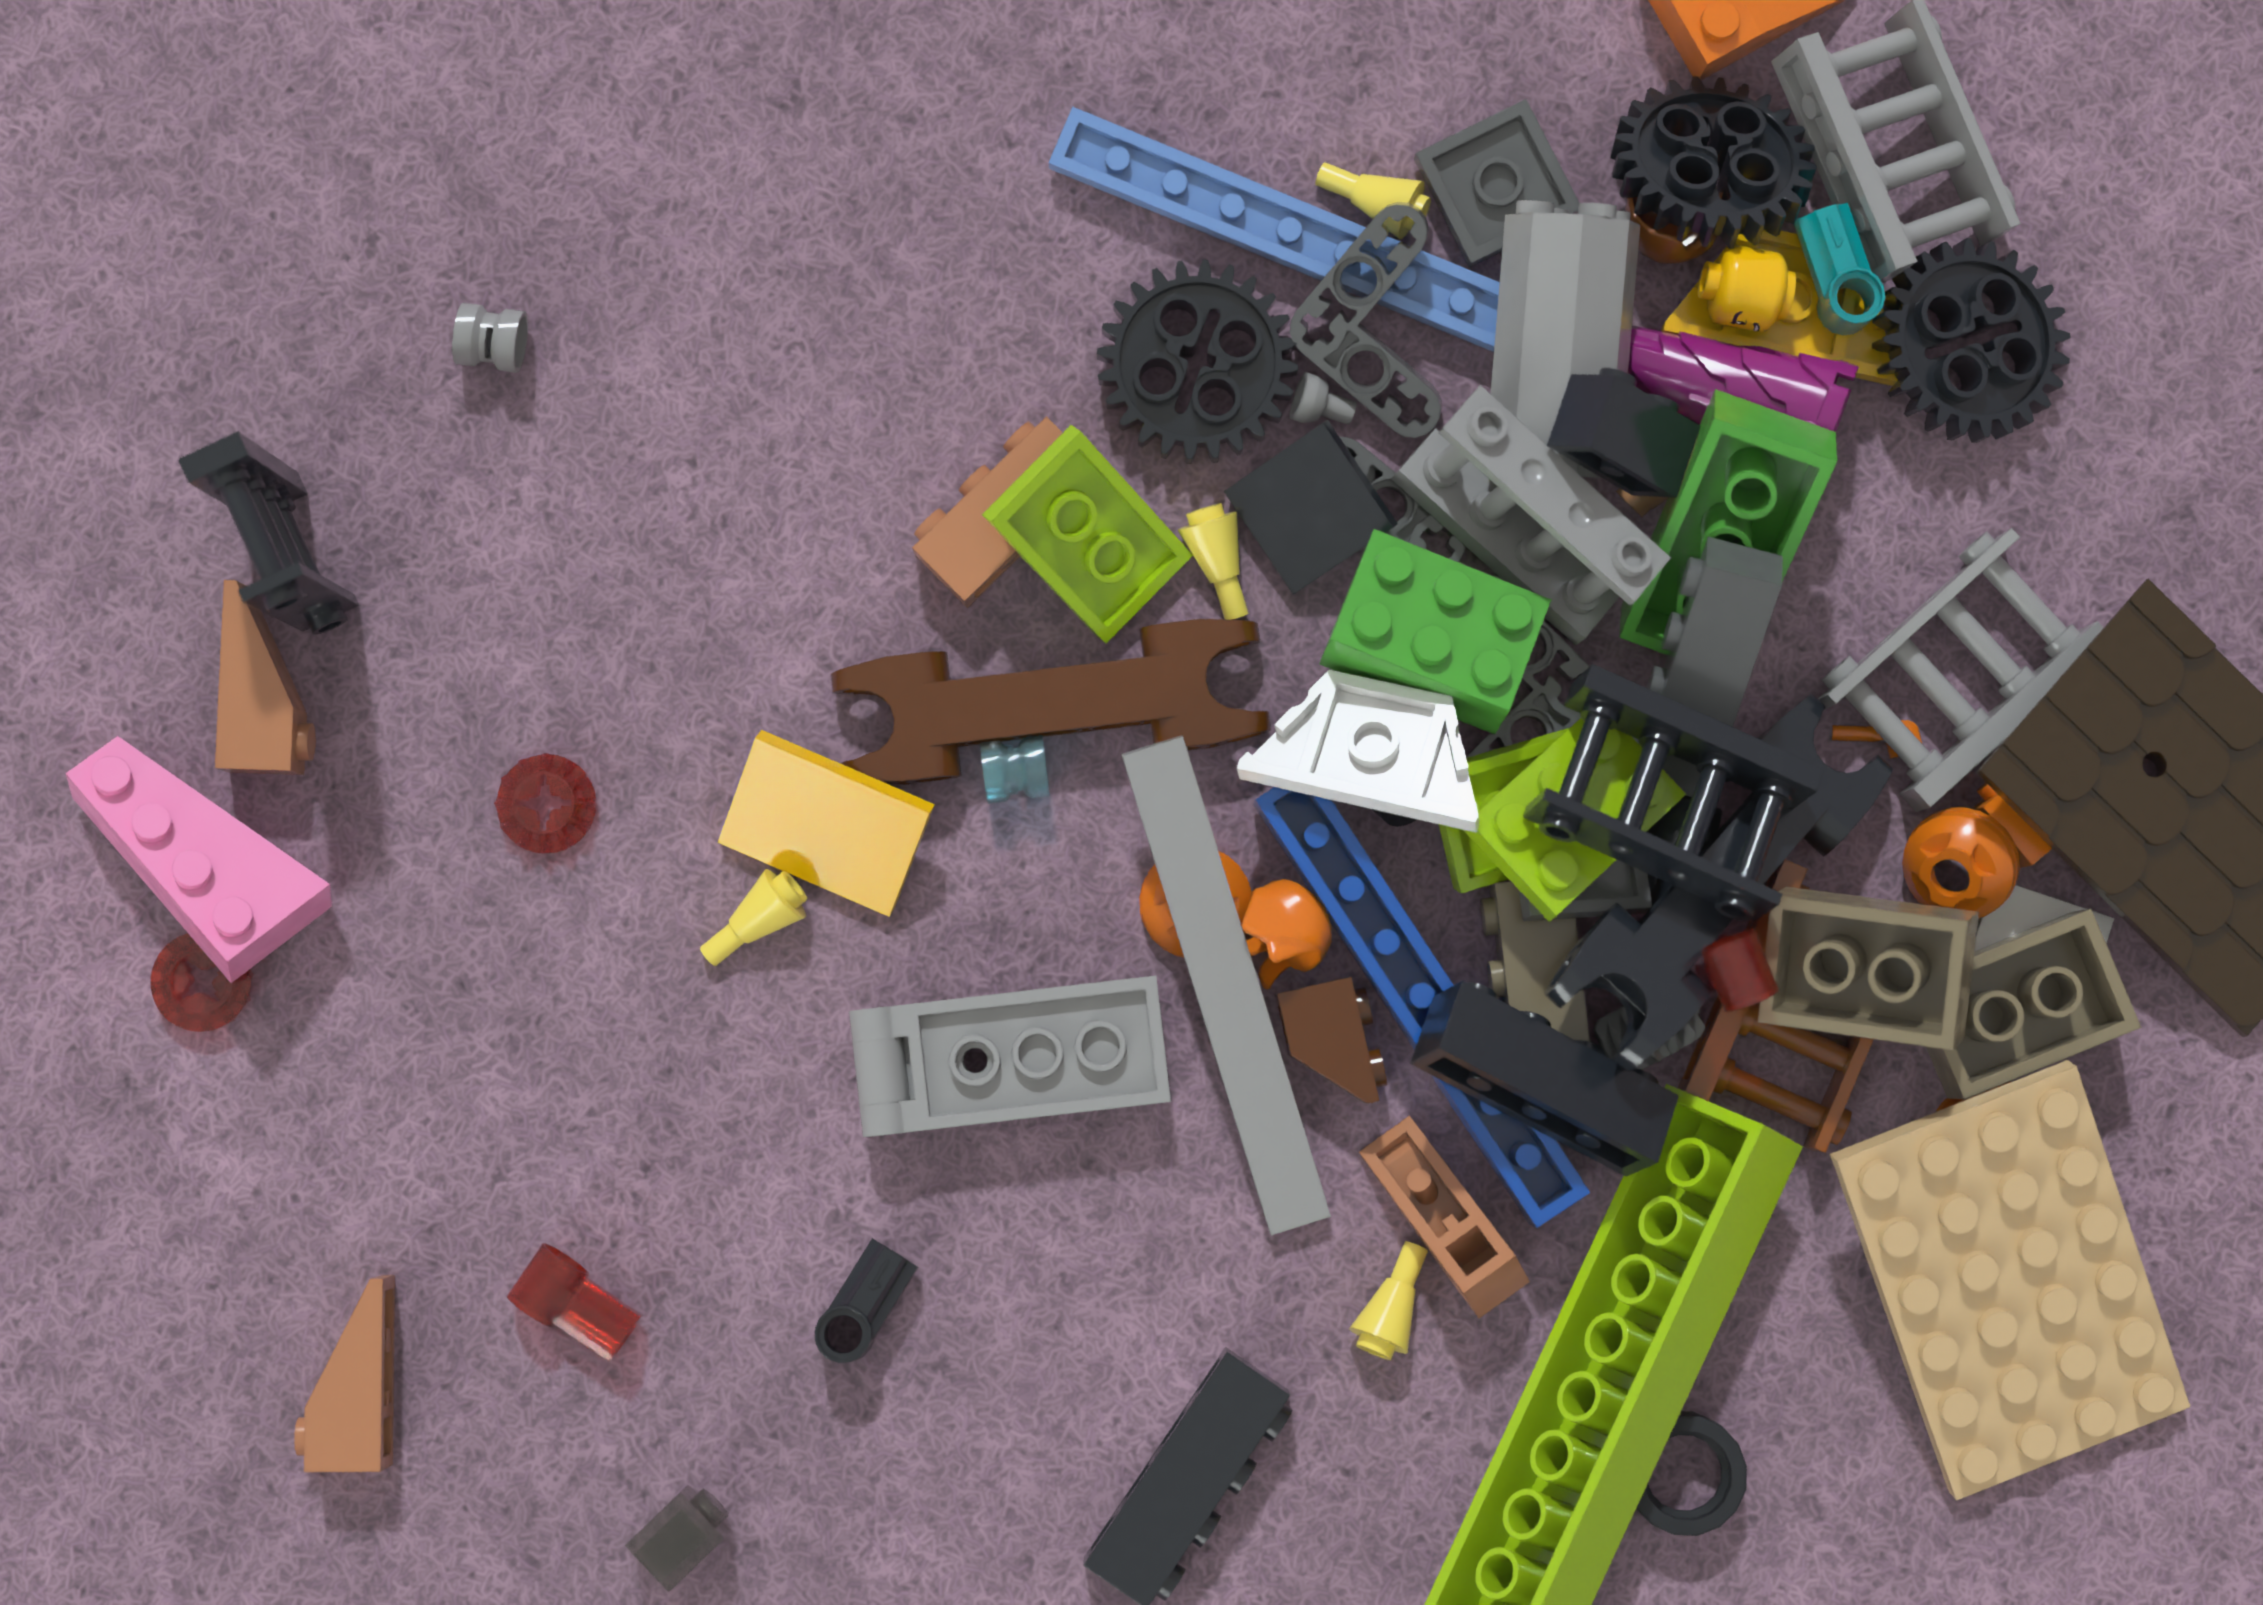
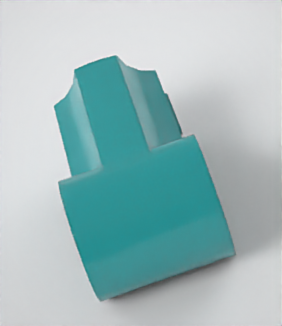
M1834 204L1798 218L1794 223V227L1819 297L1817 312L1820 321L1824 327L1835 334L1851 335L1864 329L1883 308L1885 290L1879 277L1870 269L1849 204ZM1848 288L1860 294L1864 301L1863 314L1852 315L1841 309L1837 300L1838 290Z

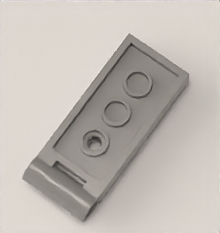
M1156 976L849 1011L863 1137L1171 1102ZM972 1048H979L987 1055V1065L979 1073L969 1071L964 1064L965 1054Z

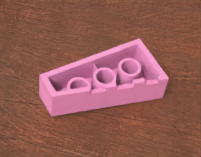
M119 736L66 773L73 800L230 983L263 960L332 906L331 889L328 882Z

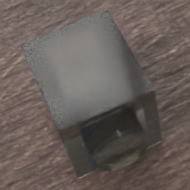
M687 1485L625 1546L658 1582L670 1592L730 1533L731 1529L723 1522L729 1514L724 1506L708 1490L702 1488L696 1493Z

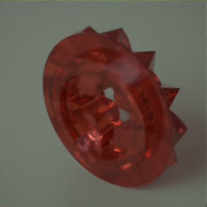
M543 753L519 760L501 778V785L494 804L497 809L500 828L519 847L535 853L550 854L561 852L574 846L586 835L596 813V794L590 778L580 766L565 757ZM544 777H546V784L550 786L551 795L564 801H571V806H561V809L550 811L549 820L546 821V831H543V822L540 821L538 811L529 809L527 806H520V801H529V798H535L540 795L541 786H544Z
M188 933L168 943L154 962L150 981L152 996L161 1014L174 1025L185 1030L197 1032L213 1031L235 1021L236 1016L251 1000L249 993L251 980L254 975L251 969L232 983L219 970L217 972L218 976L212 981L213 988L216 990L214 994L219 999L218 1001L215 998H210L206 993L200 992L188 995L183 999L182 996L190 991L189 987L195 981L191 973L192 968L187 961L204 971L218 967Z

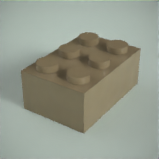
M1785 887L1778 891L1782 893L1780 903L1769 913L1758 1022L1946 1050H1954L1964 1040L1979 912L1794 887Z
M2092 909L2070 912L1974 951L1965 1038L1954 1050L1926 1047L1948 1099L1965 1100L2141 1028Z

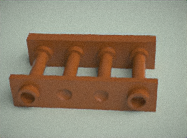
M1785 859L1767 879L1764 886L1776 891H1780L1785 887L1810 890V887L1802 884L1808 869ZM1768 912L1756 921L1749 920L1704 1024L1705 1029L1701 1037L1698 1038L1677 1088L1706 1101H1709L1712 1092L1721 1095L1726 1090L1811 1127L1803 1146L1816 1152L1826 1153L1830 1143L1834 1145L1840 1143L1849 1126L1852 1111L1846 1109L1845 1106L1874 1039L1849 1036L1846 1046H1843L1807 1029L1758 1022L1760 1002L1754 1000L1753 997L1763 976L1770 913ZM1751 1032L1835 1069L1821 1104L1735 1067L1736 1060L1728 1057L1737 1034L1746 1037Z

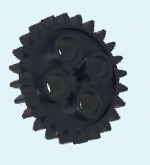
M1693 76L1689 89L1684 90L1672 79L1668 81L1665 95L1651 87L1647 89L1644 103L1633 100L1630 104L1628 115L1621 116L1610 158L1615 160L1612 178L1623 180L1620 190L1622 198L1638 197L1634 209L1636 215H1643L1652 211L1657 214L1654 229L1660 230L1672 223L1678 226L1676 238L1679 241H1683L1692 231L1699 233L1702 247L1708 248L1714 235L1721 236L1729 249H1734L1739 234H1743L1750 243L1757 245L1763 230L1777 237L1780 235L1784 221L1792 224L1795 223L1800 208L1806 206L1813 186L1812 180L1817 165L1810 161L1815 149L1814 145L1802 143L1806 130L1803 126H1787L1791 114L1789 108L1775 112L1768 109L1772 98L1771 95L1766 94L1756 101L1748 98V84H1742L1733 93L1727 91L1724 78L1718 77L1714 88L1709 89L1704 87L1698 76Z
M1971 238L1962 240L1954 245L1953 248L1946 241L1931 249L1930 255L1926 251L1917 255V262L1892 278L1896 287L1885 291L1884 305L1890 310L1884 311L1872 320L1874 325L1887 331V336L1871 344L1872 349L1887 352L1890 361L1876 369L1877 373L1883 375L1895 374L1898 380L1887 393L1889 397L1906 393L1910 401L1905 408L1904 415L1909 417L1921 410L1925 411L1927 414L1924 430L1927 432L1942 426L1946 422L1947 440L1951 441L1965 435L1966 432H1968L1971 443H1977L1990 437V433L1996 440L2013 433V427L2018 430L2034 422L2033 413H2039L2051 406V402L2046 394L2062 388L2064 384L2052 370H2057L2070 363V358L2055 351L2057 344L2071 337L2069 332L2054 329L2052 321L2061 317L2065 313V309L2062 307H2047L2045 300L2055 289L2053 285H2046L2036 289L2032 282L2037 274L2038 267L2033 265L2022 272L2016 270L2018 252L2015 250L1997 260L1996 244L1993 241L1987 242L1977 248L1976 251ZM1982 293H1985L1991 299L1994 314L1984 306ZM1928 309L1932 310L1940 320V331L1931 325L1927 314ZM2007 323H2014L2017 326V332L1997 336L1982 345L1981 343L1971 344L1934 359H1928L1925 356L1926 349L1947 345L1960 337L1967 339ZM2003 351L2012 357L2015 364L2014 373L2004 364ZM1948 368L1953 369L1959 376L1960 390L1952 385L1948 376Z
M1208 260L1202 261L1198 276H1189L1184 263L1177 261L1175 279L1167 281L1163 273L1155 268L1152 270L1153 289L1147 291L1136 282L1130 285L1132 297L1136 302L1133 306L1117 300L1114 302L1113 311L1122 320V324L1103 323L1102 334L1115 342V346H1105L1097 349V359L1113 365V368L1098 374V383L1102 386L1117 387V390L1105 399V405L1107 409L1126 407L1127 411L1119 421V428L1123 431L1139 424L1142 427L1138 438V445L1141 448L1149 444L1155 437L1161 439V458L1166 459L1171 454L1175 445L1184 447L1186 464H1192L1197 448L1205 447L1212 463L1218 462L1220 444L1226 442L1233 452L1240 455L1243 453L1241 435L1245 432L1259 442L1264 439L1265 432L1259 422L1261 418L1275 423L1280 422L1282 413L1272 403L1273 399L1281 401H1291L1294 390L1279 381L1280 378L1293 377L1298 373V364L1282 359V356L1296 350L1297 347L1295 345L1297 343L1293 342L1292 338H1279L1278 336L1289 325L1290 318L1288 314L1274 317L1269 316L1268 313L1276 300L1274 293L1265 295L1258 300L1253 297L1257 282L1256 277H1250L1240 287L1233 284L1234 266L1228 265L1218 279L1211 277V268ZM1176 309L1185 310L1193 316L1196 326L1187 335L1173 336L1162 327L1161 320L1164 315ZM1211 311H1217L1220 314V318L1211 337L1207 352V363L1213 366V368L1202 366L1199 370L1187 410L1182 414L1177 413L1175 405L1187 378L1188 361L1182 358V356H1194L1208 314ZM1241 330L1250 335L1255 347L1246 356L1233 357L1225 353L1221 348L1219 341L1222 336L1228 331ZM1153 367L1165 368L1174 376L1175 384L1167 393L1160 395L1151 394L1140 383L1143 373ZM1216 387L1226 390L1233 398L1234 405L1231 410L1219 416L1210 415L1205 412L1200 406L1198 399L1207 389Z

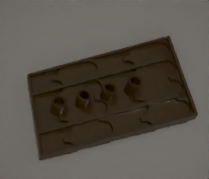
M2147 578L1976 773L2238 1034L2246 1037L2263 1019V694L2215 648L2217 645ZM2143 759H2148L2155 764L2157 769L2156 777H2150L2145 773L2142 766Z

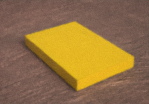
M761 730L754 739L717 843L890 917L899 899L935 804Z

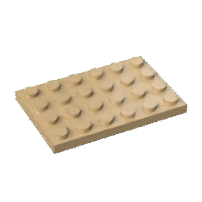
M2069 1060L1830 1154L1949 1493L1956 1501L2190 1408L2077 1066Z

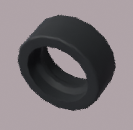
M1681 1411L1669 1438L1677 1435L1694 1436L1705 1441L1716 1452L1721 1466V1478L1715 1495L1703 1506L1695 1509L1674 1510L1661 1504L1652 1494L1649 1484H1647L1636 1509L1650 1524L1670 1534L1699 1536L1720 1528L1737 1512L1746 1491L1747 1465L1738 1442L1723 1426L1694 1411Z

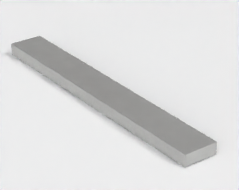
M1180 735L1122 753L1121 756L1271 1235L1331 1217L1184 738Z

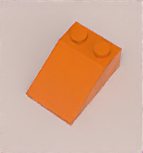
M1845 0L1648 1L1691 75L1698 76L1700 80H1703Z

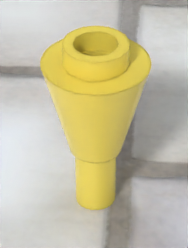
M1326 162L1322 164L1316 177V186L1351 199L1350 202L1372 219L1384 207L1395 202L1410 203L1418 207L1425 217L1429 211L1431 198L1423 195L1425 189L1424 181L1368 174L1358 176ZM1405 215L1398 222L1388 217L1383 224L1388 227L1389 232L1401 240L1411 230L1414 221Z
M1218 503L1187 513L1186 517L1189 525L1178 529V532L1208 581L1214 584L1224 619L1233 620L1249 614L1237 577L1240 574L1237 511L1224 514L1222 504Z
M765 869L730 917L729 924L700 947L702 954L712 965L717 966L744 943L749 944L804 919L806 913L802 904L807 901L805 892L787 872L782 871L777 875L773 871Z
M1404 1242L1391 1277L1385 1279L1349 1328L1351 1332L1359 1336L1356 1344L1358 1348L1386 1360L1392 1359L1394 1351L1404 1354L1408 1353L1416 1289L1413 1287L1428 1253L1427 1249L1412 1242Z

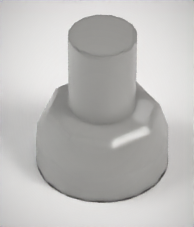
M1305 372L1301 376L1295 390L1290 408V419L1302 423H1310L1319 420L1320 416L1349 425L1354 417L1357 403L1356 401L1329 393V385L1319 376Z

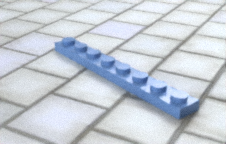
M1073 106L1048 163L1049 169L1320 281L1366 228ZM1387 236L1377 250L1369 239L1361 246L1362 249L1377 255L1389 272L1398 265L1386 257L1400 241ZM1421 250L1376 303L1494 352L1500 284L1498 281ZM1355 262L1344 268L1341 282L1347 292L1364 297L1375 290L1377 277L1371 266L1363 262Z

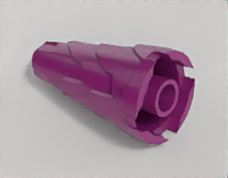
M1632 326L1628 374L1637 379L1636 387L1647 394L1660 395L1673 400L1680 406L1678 413L1700 425L1715 389L1837 432L1851 393L1850 389L1836 385L1838 377L1854 381L1859 366L1843 360L1833 361L1802 353L1796 356L1761 346H1737L1681 331L1676 335L1638 326Z

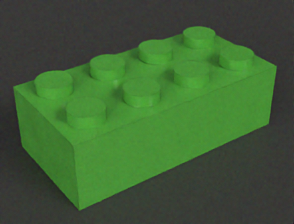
M1715 389L1699 425L1701 427L1677 498L1668 497L1651 536V540L1671 558L1633 604L1629 606L1623 601L1619 638L1669 655L1670 651L1662 649L1665 628L1671 612L1683 613L1688 597L1679 594L1684 570L1689 557L1701 558L1707 537L1783 556V582L1836 466V432Z

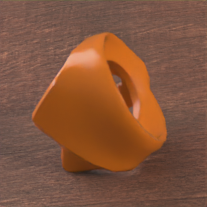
M1288 879L1275 880L1252 891L1242 922V929L1247 934L1254 936L1246 940L1251 957L1261 952H1267L1269 955L1260 966L1258 973L1262 987L1268 990L1287 968L1292 967L1302 972H1307L1322 962L1332 942V925L1325 907L1312 892L1299 883Z

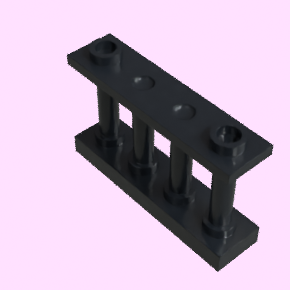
M238 431L177 459L187 482L226 505L261 579L238 590L244 603L302 632L311 629L313 635L328 632L348 620L345 612L359 606L355 595L320 575L291 513L296 509L293 501L308 494L297 471Z
M1591 664L1571 684L1564 703L1565 707L1580 713L1584 724L1559 792L1549 788L1543 790L1526 806L1523 818L1539 824L1540 831L1552 839L1562 842H1579L1715 903V909L1731 919L1756 921L1777 907L1782 893L1758 883L1778 821L1783 808L1789 807L1794 809L1818 791L1825 769L1606 669ZM1613 729L1638 739L1639 744L1643 747L1617 819L1582 804L1608 731ZM1672 755L1696 765V769L1700 773L1676 845L1641 830L1666 758ZM1730 781L1753 791L1754 796L1758 799L1734 872L1700 857L1724 784Z

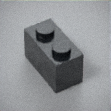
M1601 368L1599 375L1571 374L1547 446L1632 496L1677 498L1701 426L1679 414L1680 406L1673 400L1660 395L1647 394L1636 387L1637 379L1626 372L1613 368Z

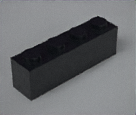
M1463 980L1433 997L1410 1062L1413 1066L1625 1177L1658 1163L1679 1097L1678 1094L1659 1085L1657 1078L1652 1074L1636 1068L1627 1072L1619 1063L1606 1057L1604 1050L1598 1045L1585 1040H1574L1553 1029L1551 1023L1545 1017L1534 1012L1520 1011L1497 999V994L1489 987Z
M1225 1347L1085 1554L1083 1566L1140 1605H1150L1155 1596L1165 1601L1173 1592L1186 1570L1178 1564L1191 1543L1201 1548L1220 1521L1221 1515L1215 1512L1214 1508L1227 1489L1235 1495L1238 1494L1254 1471L1257 1462L1249 1458L1261 1438L1264 1436L1272 1442L1289 1419L1293 1410L1285 1405L1290 1397L1288 1389Z

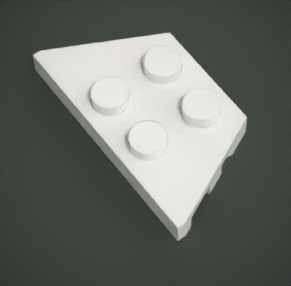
M1328 670L1309 689L1305 701L1298 706L1291 707L1274 724L1276 732L1253 755L1247 751L1239 759L1237 765L1239 779L1476 833L1479 827L1477 806L1474 801L1452 696Z

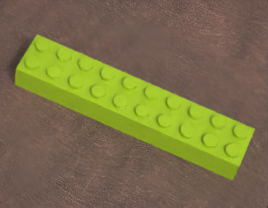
M1665 1085L1664 1088L1678 1094L1679 1097L1657 1164L1627 1177L1623 1176L1424 1605H1592L1803 1146L1759 1122L1671 1085Z

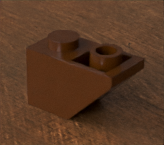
M1352 977L1275 994L1289 1056L1363 1103L1369 1104L1380 1101L1377 1088L1387 1086V1078L1379 1048L1368 1051L1363 1026L1373 1024L1366 988L1354 989Z

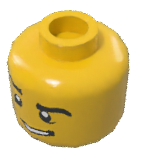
M1735 245L1734 249L1725 247L1716 262H1705L1698 284V298L1707 300L1708 313L1714 323L1756 332H1766L1777 320L1784 321L1787 318L1794 300L1796 274L1795 272L1788 271L1785 258L1780 253L1742 245Z

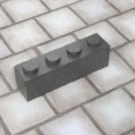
M1707 537L1701 558L1689 557L1684 570L1679 594L1688 597L1683 613L1671 612L1665 628L1662 649L1670 651L1665 667L1653 666L1646 688L1733 727L1782 587L1783 556ZM1674 755L1667 756L1663 770L1686 793V796L1693 797L1700 777L1696 765Z

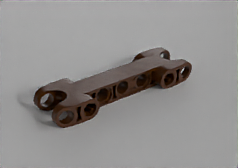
M1194 619L1155 624L1139 629L1143 655L1140 658L950 680L948 655L945 651L886 656L837 670L830 675L833 694L876 695L887 702L891 707L894 717L893 732L884 746L877 751L865 754L854 760L841 762V764L889 785H908L961 777L958 747L1151 724L1153 744L1182 735L1187 751L1214 748L1271 731L1268 711L1228 708L1214 699L1206 683L1207 667L1219 654L1260 643L1258 623L1245 620Z

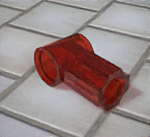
M1755 929L1742 931L1730 936L1719 935L1713 943L1701 949L1702 956L1694 964L1699 978L1717 991L1725 1012L1751 1006L1779 992L1778 985Z
M542 1243L508 1292V1300L536 1321L548 1327L556 1325L597 1355L610 1362L629 1338L643 1315L588 1278L589 1272L578 1262L547 1243Z

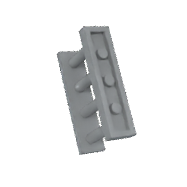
M1911 0L1884 23L1889 34L1830 53L1826 50L1819 32L1798 38L1771 61L1798 125L1806 129L1803 136L1805 142L1814 145L1815 149L1812 158L1817 165V170L1832 205L1849 204L1870 269L1879 277L1882 283L1891 280L1917 262L1912 250L1914 247L1969 227L1973 228L1978 242L1982 246L1989 241L1994 242L2021 224L2015 212L2013 195L2003 184L1942 43L1940 26L1936 19L1930 15L1924 0ZM1899 57L1913 90L1854 110L1849 104L1838 77ZM1923 113L1937 147L1882 167L1876 165L1863 134ZM1948 170L1962 204L1907 224L1900 222L1888 191Z
M1481 385L1470 395L1440 431L1435 429L1426 437L1391 478L1502 580L1551 599L1545 618L1574 645H1577L1588 636L1619 597L1629 606L1633 604L1671 558Z
M2012 528L1995 539L1988 532L1982 534L1958 556L1965 566L1858 663L1851 656H1848L1821 680L1829 688L1818 698L1826 706L1824 710L1837 704L1845 697L1910 768L1906 774L1913 782L1899 794L1915 812L1933 806L2000 745L2103 629V626L2098 621L2081 628L2079 631L2073 624L2066 627L2000 556L2020 538ZM1980 573L1992 583L2047 643L2043 650L2050 657L2034 672L2027 665L2020 668L1956 599L1955 596ZM1935 614L2001 684L1998 692L2004 699L1990 712L1986 713L1981 707L1975 710L1910 640V637ZM1890 655L1956 726L1952 733L1959 740L1942 755L1935 748L1929 752L1863 680Z

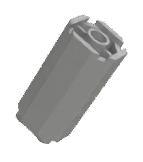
M1519 200L1516 201L1515 214L1505 215L1491 395L1546 445L1571 374L1599 375L1601 368H1613L1628 373L1640 225L1630 220V212L1617 211L1616 205L1579 203L1578 214H1569V210L1554 208L1555 204L1551 202ZM1553 450L1581 477L1600 478L1593 472Z

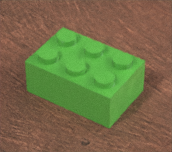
M1373 529L1319 665L1338 672L1452 696L1457 720L1495 735L1511 709L1551 599Z

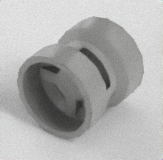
M461 303L453 330L452 355L454 363L474 367L482 361L493 363L500 371L519 372L524 361L528 337V317L526 311L505 309L498 314L487 312L483 305Z

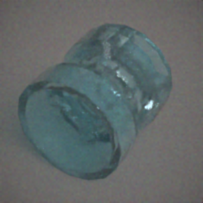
M1043 735L1024 737L1018 744V748H1013L1012 745L1005 746L999 740L980 743L988 804L1007 802L1011 795L1018 794V791L1022 790L1030 798L1050 796Z

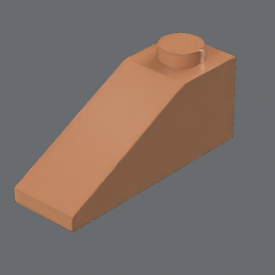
M224 580L215 769L229 773L304 775L305 761H312L315 754L316 732L314 724L307 723L305 707L262 611L244 603L240 597L238 590L246 587V585L237 580Z
M1410 1115L1359 1151L1364 1161L1478 1318H1481L1530 1282L1516 1255Z
M381 1275L369 1280L305 1406L304 1417L297 1419L294 1445L297 1456H304V1472H381L393 1465L395 1275Z

